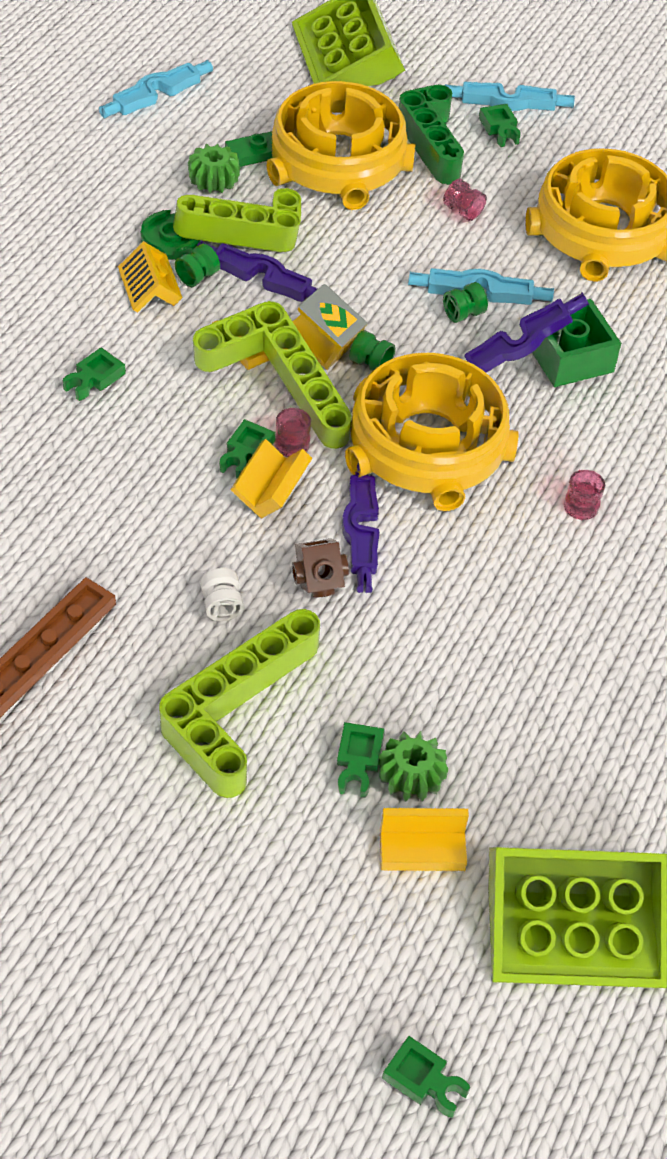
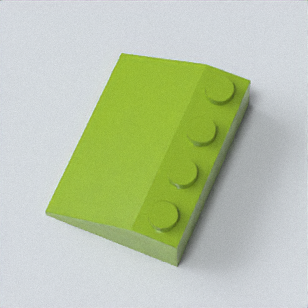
M329 0L292 21L314 84L328 81H345L373 86L380 85L406 71L376 0Z
M489 847L488 895L492 982L667 988V854Z

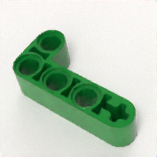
M438 84L405 91L400 95L399 109L405 118L407 139L411 144H415V151L438 182L446 185L458 183L461 178L464 150L445 124L450 118L452 90L445 85Z

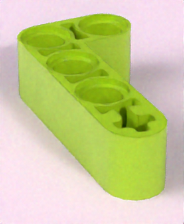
M280 188L274 192L272 205L265 206L198 195H183L178 198L176 203L173 228L177 235L188 239L289 252L295 248L299 232L301 196L293 189Z

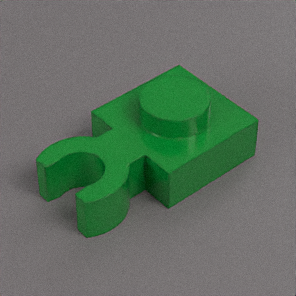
M508 104L480 108L479 119L488 135H498L497 144L500 147H505L507 138L512 139L515 145L519 144L521 132L517 128L518 121Z
M101 347L76 364L77 372L70 373L63 378V389L67 392L71 388L77 387L75 389L76 399L78 401L84 400L89 396L91 388L95 387L99 391H103L125 375V364Z
M244 419L226 443L227 453L219 461L220 472L225 473L228 467L237 466L235 470L237 479L263 440L267 439L272 445L276 441L275 432Z
M344 722L337 765L348 768L342 771L338 778L340 794H345L348 782L356 780L361 783L360 796L366 798L370 789L366 770L378 772L379 755L382 752L385 735L384 728Z
M410 1036L404 1041L382 1075L383 1080L419 1105L423 1103L427 1095L435 1099L437 1109L443 1115L452 1118L458 1106L450 1102L445 1094L455 1091L460 1096L466 1098L470 1091V1085L463 1078L458 1076L446 1077L442 1074L446 1069V1060Z

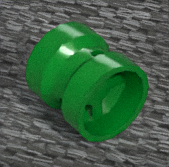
M202 243L193 248L191 254H184L177 258L175 270L180 280L188 287L193 288L203 281L204 276L210 277L219 272L220 261L216 252L209 245Z
M473 282L465 285L462 290L453 289L445 292L443 295V306L448 318L452 322L458 323L466 320L470 314L477 316L485 313L488 308V300L483 287L479 283Z
M363 330L355 338L350 349L349 358L359 365L364 363L369 365L370 370L373 371L394 358L396 347L395 344L386 340H377L374 334Z

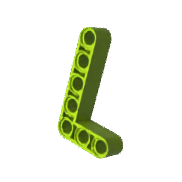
M273 301L260 303L202 327L193 335L194 362L200 370L205 372L217 371L264 351L321 443L333 449L342 448L348 443L351 430V412L293 321L279 303Z
M297 609L161 698L159 712L163 737L217 795L224 798H233L240 795L247 785V756L217 721L317 653L319 648L320 619L314 612L306 609ZM174 716H183L182 718H173ZM200 742L209 743L208 745H197ZM227 769H231V770H234L235 772H233V773H223V772H221V771L227 770Z

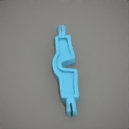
M205 60L195 66L191 63H186L167 72H156L146 75L135 86L114 94L113 101L100 106L99 112L105 119L118 112L122 115H127L136 110L154 105L158 100V94L155 90H160L169 96H174L200 83V76L213 71L212 63L209 60Z
M465 81L463 86L445 84V86L452 90V97L462 98V103L490 106L508 104L511 111L524 109L554 111L556 106L573 108L575 95L557 94L556 89L518 85L515 94L510 95L505 93L501 83Z
M432 268L430 269V274L411 271L409 274L408 285L428 287V293L444 295L447 291L453 289L462 290L465 285L477 282L486 289L488 301L493 303L531 305L532 299L552 302L554 296V288L536 287L533 280L503 277L496 272L485 269H469L460 272Z

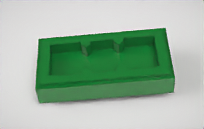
M272 131L225 141V147H230L231 152L237 153L240 167L268 161V159L273 158Z

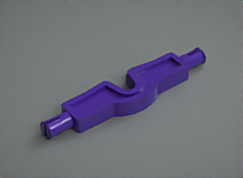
M204 241L198 243V245L202 243L207 244L216 252L221 270L243 281H249L258 273H265L262 279V286L267 291L303 302L305 298H308L318 289L312 286L311 278L286 269L280 261L268 255L249 254L224 243L219 247Z
M583 292L566 303H563L561 299H557L544 308L521 318L519 326L523 334L518 340H512L507 332L499 331L481 345L467 352L464 357L467 362L474 364L486 373L505 361H515L526 357L535 351L546 337L572 323L571 315L587 305L589 306V303Z
M359 463L357 465L358 471H360ZM355 472V475L350 476V502L343 513L342 532L345 540L350 545L351 573L357 574L356 590L358 593H363L365 581V593H371L373 590L372 574L377 573L378 567L377 549L380 531L377 528L358 523L377 521L379 506L375 489V476L367 474L358 477L359 473Z

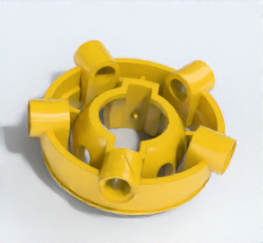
M320 82L295 91L278 108L272 129L273 158L267 161V173L275 186L294 181L315 191L340 194L343 205L347 209L358 210L368 203L370 198L368 191L385 185L395 178L400 171L413 172L415 144L407 143L406 122L401 110L382 92L353 82ZM384 128L389 131L388 145L382 148L381 143L384 138ZM336 135L351 137L350 157H335Z
M597 148L572 153L562 158L548 171L539 192L537 207H528L526 210V233L528 236L544 235L558 250L574 259L580 260V273L589 281L598 282L605 279L610 267L637 265L654 257L667 262V174L651 161L626 151ZM560 193L564 194L563 202ZM600 203L611 204V205H615V206H617V207L606 206V205H603V204H600ZM657 205L661 208L658 213L653 212L654 207ZM619 208L625 211L630 218L629 224L624 230H617L620 217Z
M413 353L399 356L373 370L359 383L354 392L353 400L355 403L351 421L353 446L345 450L346 464L352 475L358 472V477H362L374 472L382 479L398 487L421 493H430L434 506L438 510L451 511L464 503L466 499L465 489L487 479L495 472L502 461H515L519 432L517 430H510L509 407L506 397L497 383L486 372L470 362L440 353ZM406 385L405 392L399 396L400 386ZM468 397H470L469 404L467 406L465 403ZM485 409L489 412V416L484 415ZM432 413L446 418L454 426L431 428L411 420L404 421L416 414ZM404 422L399 434L395 429V423ZM460 431L467 432L466 436L460 441ZM480 434H485L483 444L477 447ZM358 463H359L360 471L357 470V465H358Z

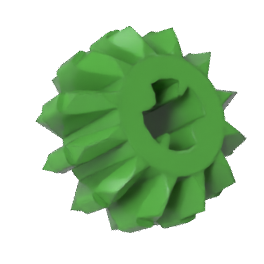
M205 144L204 149L195 148L194 154L189 157V178L191 184L197 185L198 190L207 189L210 194L213 191L223 193L224 188L233 189L234 183L238 182L240 176L239 159L237 153L231 152L230 147L221 148L219 144L215 146Z
M405 731L400 735L399 740L390 738L386 743L385 750H382V753L379 755V777L381 782L389 783L388 790L390 795L399 791L403 792L405 802L411 797V794H416L423 802L427 798L428 792L437 794L441 788V783L447 778L446 750L437 749L438 742L436 738L428 741L423 740L424 737L421 731L415 738H411Z

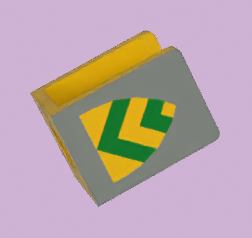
M323 284L299 305L297 310L300 315L293 321L318 362L326 370L351 349L357 335L368 324L326 284Z

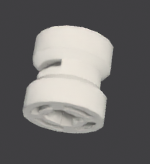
M217 568L208 571L202 576L200 583L202 594L206 597L204 601L206 615L214 621H229L238 617L244 610L242 595L238 592L239 580L236 572L229 568Z

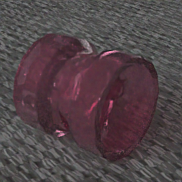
M461 178L456 179L449 185L443 197L444 205L452 210H459L460 216L468 221H473L481 214L487 201L484 193L478 189L472 190L470 184Z
M299 408L282 410L276 417V449L286 457L301 449L307 452L310 448L309 433L311 431V418L309 414Z
M587 469L576 471L571 475L568 492L564 501L565 511L571 517L579 520H589L598 514L606 485L602 476L595 471Z

